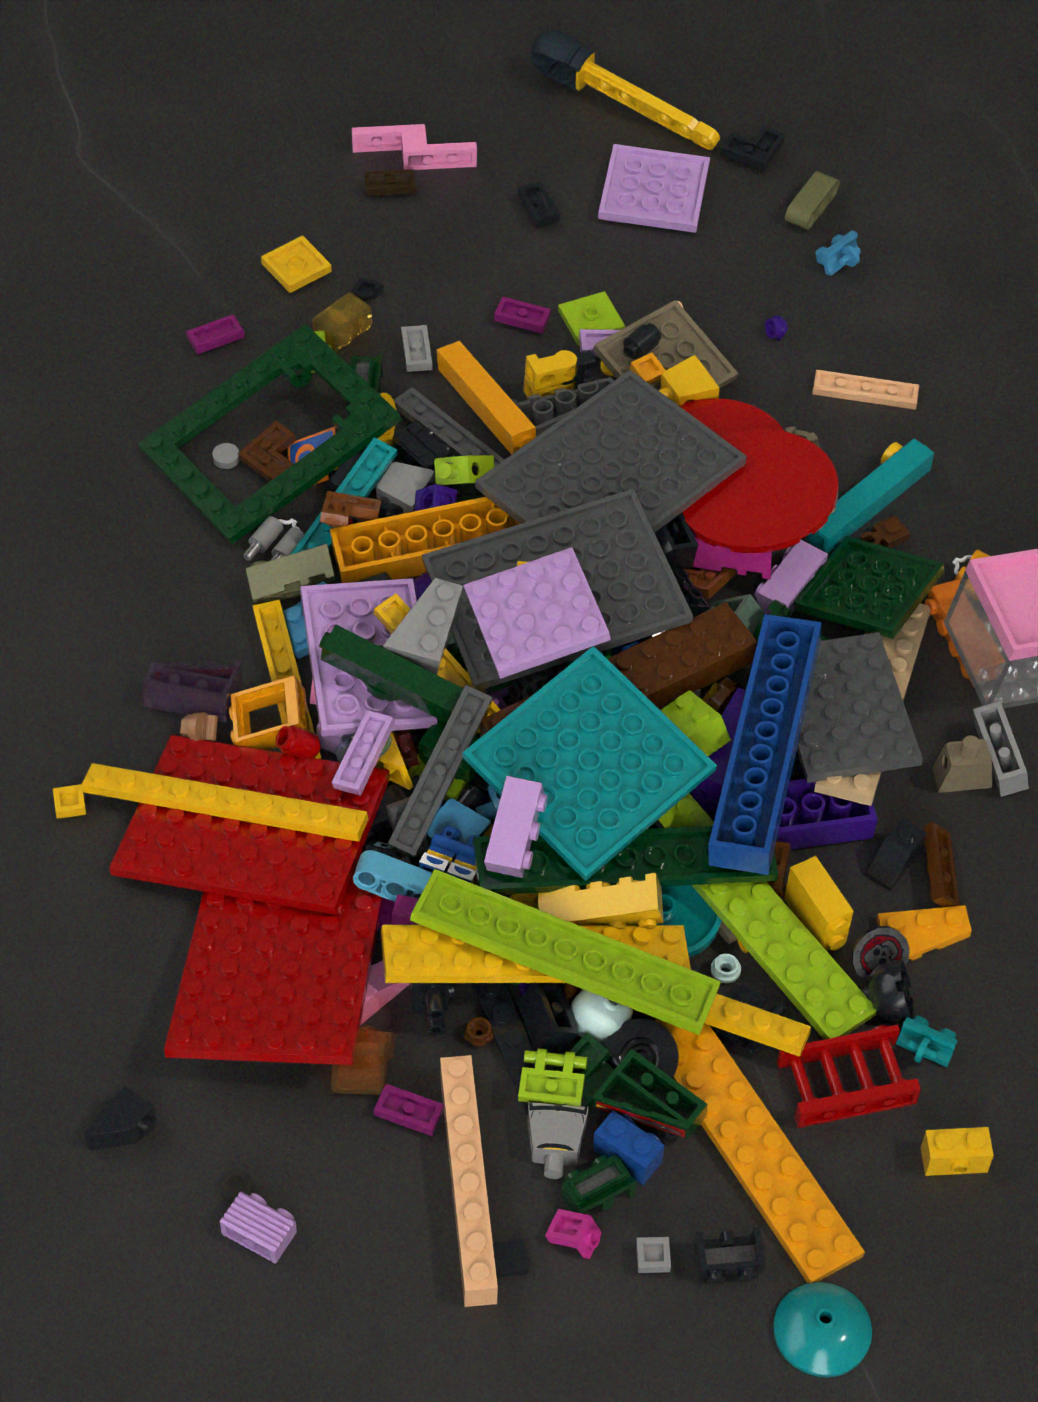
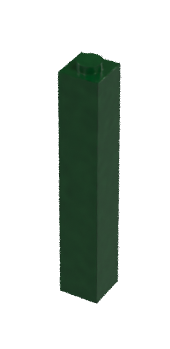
M338 625L334 626L331 633L325 632L319 644V647L322 648L320 660L445 723L448 722L464 689ZM489 706V708H488V710H487V712H486L484 718L488 716L489 710H490V706ZM479 726V728H478V730H477V732H476V734H475L474 737H476V735L478 734V732H479V730H480V726Z

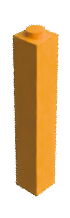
M460 341L436 349L438 370L511 455L536 438L535 426Z

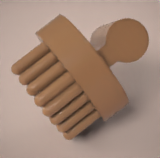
M205 712L188 714L181 719V736L196 741L200 739L216 742L218 716L208 715Z

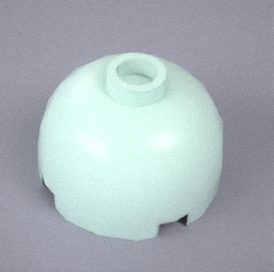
M584 989L579 992L570 1006L579 1031L578 1035L583 1037L586 1033H589L602 1045L609 1035L618 1031L624 1022L632 1020L633 1016L632 1008Z

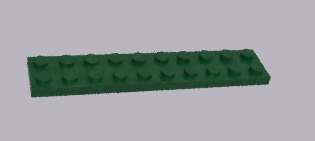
M713 826L646 829L586 881L540 835L537 841L532 840L530 851L533 852V859L530 869L524 870L523 878L488 871L484 860L491 836L473 838L478 886L500 895L552 892L571 885L579 886L580 890H584L586 885L591 882L602 881L609 883L611 886L616 885L619 882V878L625 877L645 881V874L656 873L661 887L777 881L779 874L775 853H773L769 875L710 866L709 840Z

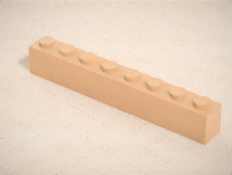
M471 1055L440 1058V1080L464 1306L497 1304L498 1285Z

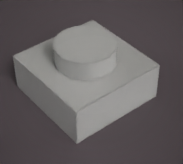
M669 1237L636 1238L638 1273L670 1272Z

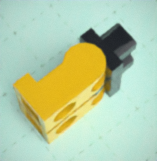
M576 346L569 347L568 351L561 350L553 356L538 359L536 354L526 356L523 391L527 399L529 400L528 396L539 394L540 397L552 395L554 390L561 388L569 390L578 389V384L594 381L593 373L590 369L596 367V359L591 350L579 353Z

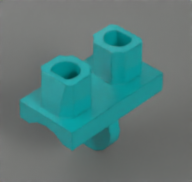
M918 1015L913 1019L907 1017L903 1023L896 1045L916 1053L914 1061L919 1064L923 1057L947 1068L958 1042L955 1039L956 1033L947 1028L940 1029V1031L928 1027L927 1019Z

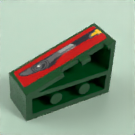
M632 1048L593 1096L595 1109L611 1113L614 1110L621 1116H628L634 1122L685 1139L691 1137L707 1116V1103Z

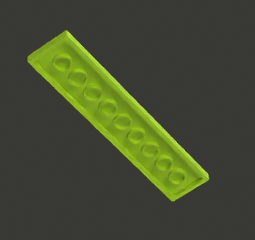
M687 794L658 819L664 828L713 826L714 821L690 794ZM766 881L692 885L824 1040L847 1035L876 1015V1010L873 1008L871 1001Z
M434 869L411 913L410 921L697 1035H700L721 983V981L437 869Z

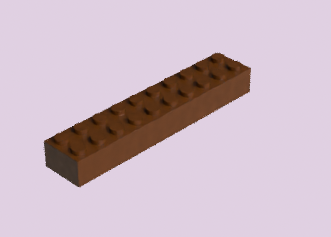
M725 602L693 617V621L689 624L664 631L608 658V660L660 709L689 690L692 692L697 691L752 664L758 641ZM531 696L483 718L480 724V738Z

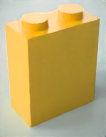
M816 856L790 867L784 900L796 917L826 951L830 949L834 951L841 948L847 941L853 909Z

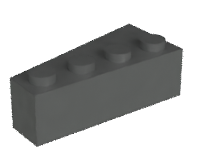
M608 377L578 384V389L569 390L561 388L554 390L552 395L540 397L539 394L528 396L529 400L518 403L516 399L512 401L535 426L537 437L614 380Z

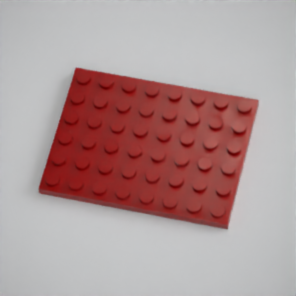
M171 735L153 774L367 811L368 822L361 839L357 842L139 802L109 867L112 876L337 915L389 783L390 772L389 770L374 768L361 796L334 789L332 780L341 762L317 758L300 759L280 752L243 746L238 747L237 745L200 739L196 741L187 737Z
M354 873L337 915L203 892L164 1047L165 1057L353 1065L384 898L357 887L353 881Z

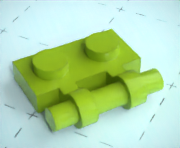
M540 1048L537 1051L525 1050L524 1063L535 1064V1069L522 1067L518 1101L581 1106L585 1074L573 1073L574 1068L586 1069L587 1057L575 1056V1052L567 1051L565 1054L548 1053L547 1049ZM546 1065L563 1067V1072L545 1070Z

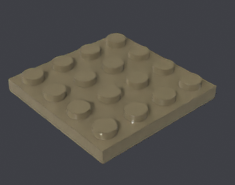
M676 300L601 340L593 348V351L618 379L630 370V363L636 360L625 354L623 340L641 325L651 323L659 329L661 340L658 346L649 353L653 352L665 370L696 355L720 388L736 380L739 374ZM661 380L650 385L659 390L661 388Z

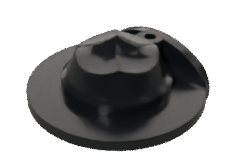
M632 1019L626 1021L618 1031L609 1035L603 1044L611 1053V1057L607 1062L614 1070L632 1048L671 1078L674 1077L677 1071L679 1052L676 1041L664 1026L653 1020Z

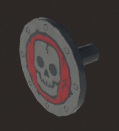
M877 926L865 931L857 939L852 949L851 962L855 972L863 980L868 981L872 970L882 963L902 959L906 965L909 960L910 948L906 938L897 929L889 926Z

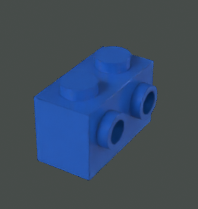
M613 1110L594 1132L593 1151L601 1156L607 1155L608 1158L617 1154L630 1175L642 1185L648 1181L662 1163L665 1145L662 1144L656 1135L646 1133L638 1128L635 1122L628 1116H621Z

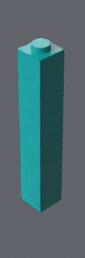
M915 438L912 439L838 499L836 509L828 516V521L815 534L810 533L807 535L806 541L829 554L839 546L846 536L850 537L931 470L934 452Z

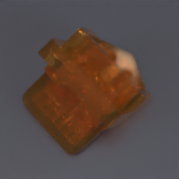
M368 1025L361 1026L353 1065L332 1064V1091L341 1094L381 1095L386 1084L389 1058H393L396 1034L383 1032Z

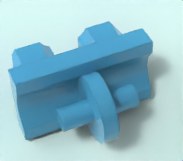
M851 230L845 236L838 234L832 238L829 248L820 247L816 250L817 263L824 265L825 274L832 276L845 265L853 267L859 263L861 250L856 243L857 232Z

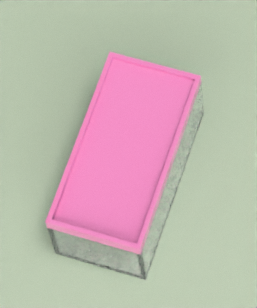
M1038 549L969 560L943 623L983 706L1001 701L1003 708L1038 702Z

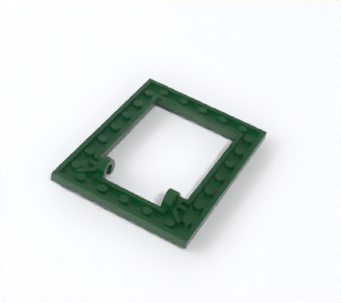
M304 324L140 441L138 446L151 462L232 545L264 522L267 517L275 514L369 445L374 437H380L402 421L400 414L307 324ZM301 369V374L297 377L295 372ZM314 370L349 404L346 407L348 417L343 420L338 414L333 416L332 423L339 432L235 507L178 448L280 375H283L293 386L301 388L309 383L312 377L311 371Z

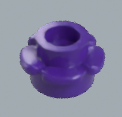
M774 315L766 320L765 332L770 339L776 338L781 340L787 333V322L781 316Z

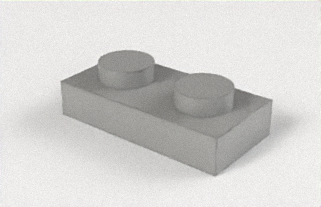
M427 325L401 327L406 371L432 370Z

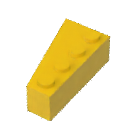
M656 873L645 874V881L625 877L619 878V882L611 886L609 883L598 881L586 885L584 890H580L579 886L571 885L552 892L538 893L539 910L576 925H608L617 929H626V925L655 928L657 924L664 923L662 890Z

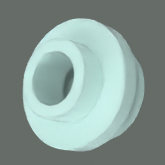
M721 954L712 961L711 974L714 979L721 981V983H732L739 978L741 965L733 955ZM727 968L730 972H724L721 969Z

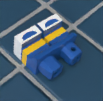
M446 825L440 835L434 833L427 853L424 852L419 861V868L432 873L434 869L477 885L473 838L480 836L472 835L468 844L458 842L461 837V831Z

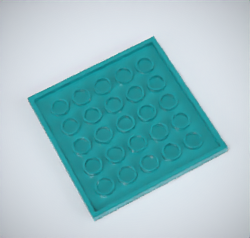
M594 646L462 754V758L500 796L502 795L506 776L542 783L544 794L548 795L545 811L539 812L537 820L540 823L539 835L585 881L716 771L717 767L699 747Z

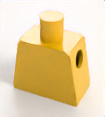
M696 355L664 371L661 374V388L658 391L679 406L694 400L719 399L720 387Z

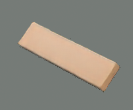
M816 370L812 395L916 410L919 385Z

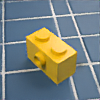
M989 1127L926 1130L920 1147L925 1176L988 1173L994 1156Z

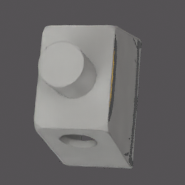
M529 1102L527 1122L531 1159L534 1163L544 1164L545 1177L559 1179L563 1176L564 1165L574 1166L577 1164L587 1127L588 1107Z

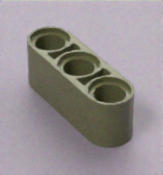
M816 171L790 203L785 214V221L809 230L835 197L839 189L840 180Z

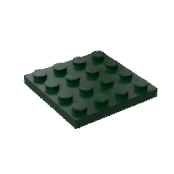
M846 536L793 602L794 610L866 632H879L880 636L894 639L944 573V563Z

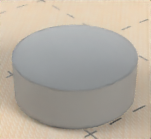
M231 443L217 445L212 452L214 464L221 469L234 468L240 461L238 448Z

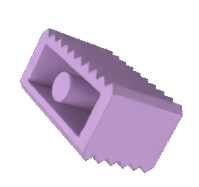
M239 1192L238 1197L235 1198L231 1207L228 1208V1211L220 1221L221 1233L224 1236H227L234 1242H238L245 1248H249L256 1254H260L267 1260H271L273 1263H277L297 1233L296 1221H294L291 1213L282 1208H278L277 1211L267 1206V1202L261 1196L251 1193L249 1196Z

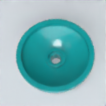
M814 1282L793 1289L780 1302L774 1317L773 1332L779 1351L792 1366L812 1376L835 1377L845 1374L861 1363L870 1347L872 1325L866 1308L854 1294L835 1284ZM820 1317H828L831 1322L823 1323Z

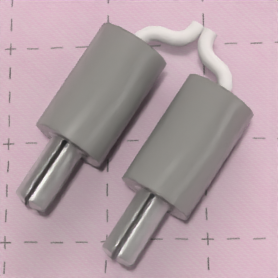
M269 516L249 538L250 547L245 551L243 557L250 561L257 552L264 553L283 531L284 527L282 524L289 525L292 523V528L287 531L272 549L271 554L273 558L271 560L291 555L303 538L304 533L296 526L297 521L292 518L285 521Z

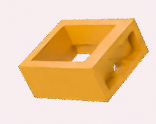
M294 675L231 694L232 706H229V715L234 729L231 730V739L233 744L238 747L243 746L261 750L277 747L276 736L283 726L290 727L293 725L309 731L305 688ZM286 701L288 723L251 734L249 712Z

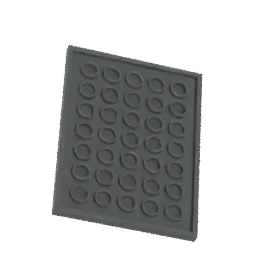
M629 370L475 481V488L520 524L634 488L655 533L745 465L747 456Z
M634 488L422 555V560L431 583L435 578L463 586L451 633L474 689L480 691L576 660L591 648L589 647L510 676L499 678L466 595L464 585L516 567L517 561L531 562L553 553L573 548L610 633L611 640L594 646L599 652L686 625L693 621V614Z

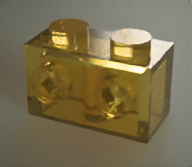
M348 292L313 318V331H324L326 344L331 345V348L336 352L343 346H347L355 337L362 332H366L372 326V307L351 292Z

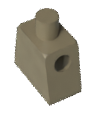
M969 735L963 741L948 742L944 745L932 767L938 793L992 788V761L986 740Z

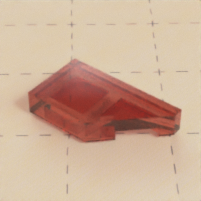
M407 730L398 731L396 737L403 761L409 767L420 765L411 734Z

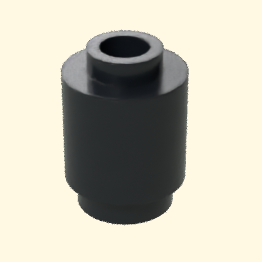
M651 323L638 327L623 340L625 354L636 360L647 355L658 346L661 340L659 329Z

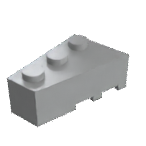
M435 578L385 642L383 648L437 675L460 603L463 586Z

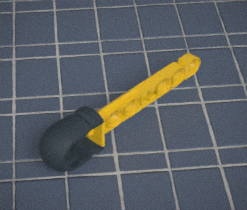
M549 30L536 37L531 48V60L535 68L550 79L563 85L568 83L569 87L576 92L581 91L587 84L680 136L693 140V143L704 149L712 150L720 141V135L714 128L701 121L698 122L694 117L596 65L594 50L588 46L581 47L579 41L564 32Z

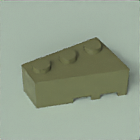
M327 544L282 556L268 562H254L251 564V567L246 568L253 605L279 599L281 601L300 597L301 586L317 585L322 581L326 584H335Z

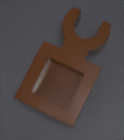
M893 515L874 524L872 531L862 533L859 540L893 548L908 541L910 532Z

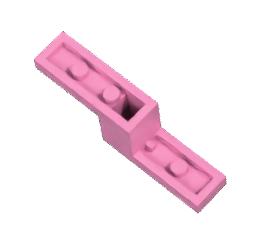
M425 124L352 128L353 153L401 150L403 170L477 167L476 142L427 144Z

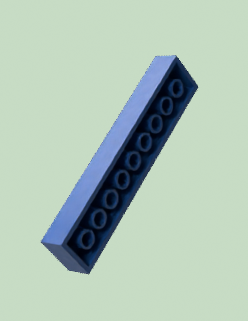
M764 614L709 840L710 866L769 875L821 645V622Z

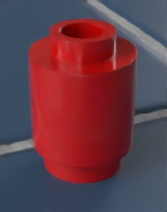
M293 725L290 727L283 726L276 736V746L280 748L281 752L290 756L309 759L316 757L320 751L321 745L318 735Z

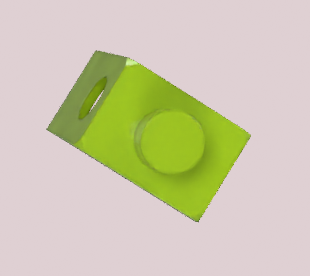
M469 455L436 458L434 461L436 484L441 486L475 484L477 479L495 467L494 456ZM472 466L478 467L477 475L473 474Z

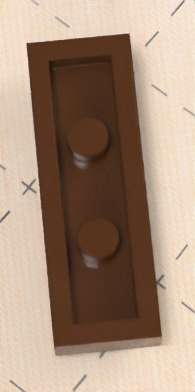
M934 822L928 823L923 828L927 833L924 846L927 853V871L931 885L930 896L933 902L942 907L960 906L950 832Z

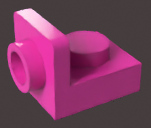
M558 1209L545 1237L550 1243L577 1248L583 1258L590 1259L594 1249L599 1245L601 1230L591 1215Z

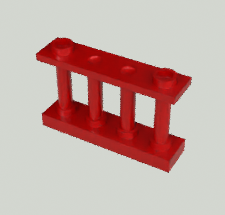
M880 1025L869 1031L806 1043L800 1057L779 1050L777 1067L780 1069L791 1066L802 1099L800 1103H797L794 1116L798 1128L917 1104L921 1091L918 1079H903L892 1046L896 1045L900 1031L898 1025L889 1027ZM880 1049L891 1080L890 1084L882 1086L873 1084L862 1053L863 1051ZM850 1054L862 1088L861 1090L853 1092L843 1090L833 1061L834 1057ZM820 1060L832 1095L818 1099L813 1095L803 1064Z

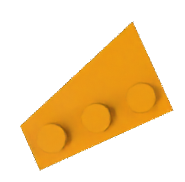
M965 905L878 913L876 919L878 926L895 928L906 938L910 948L909 959L911 961L921 958L922 954L933 949L940 950L970 937L972 932Z

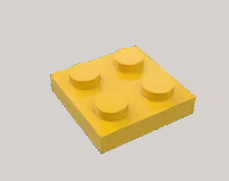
M303 235L261 256V264L289 293L332 272L331 264Z

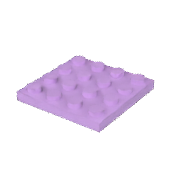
M614 144L599 207L598 219L696 233L710 157Z
M572 547L464 585L466 595L500 679L611 640L608 628Z

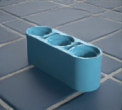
M368 850L360 855L353 881L360 889L395 902L397 894L420 898L432 872L380 852Z

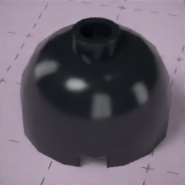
M902 959L882 963L873 969L869 975L868 986L863 987V993L871 1001L876 1014L888 1021H904L907 1017L910 1019L914 1018L913 997H910L909 987H911L905 962Z

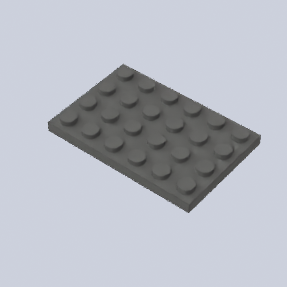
M879 632L821 641L797 747L807 783L827 780V777L842 776L843 778L858 774H869L922 765L923 757Z

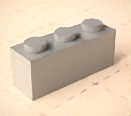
M1001 701L974 708L975 728L979 739L986 740L992 761V774L1000 796L1029 789L1027 770Z

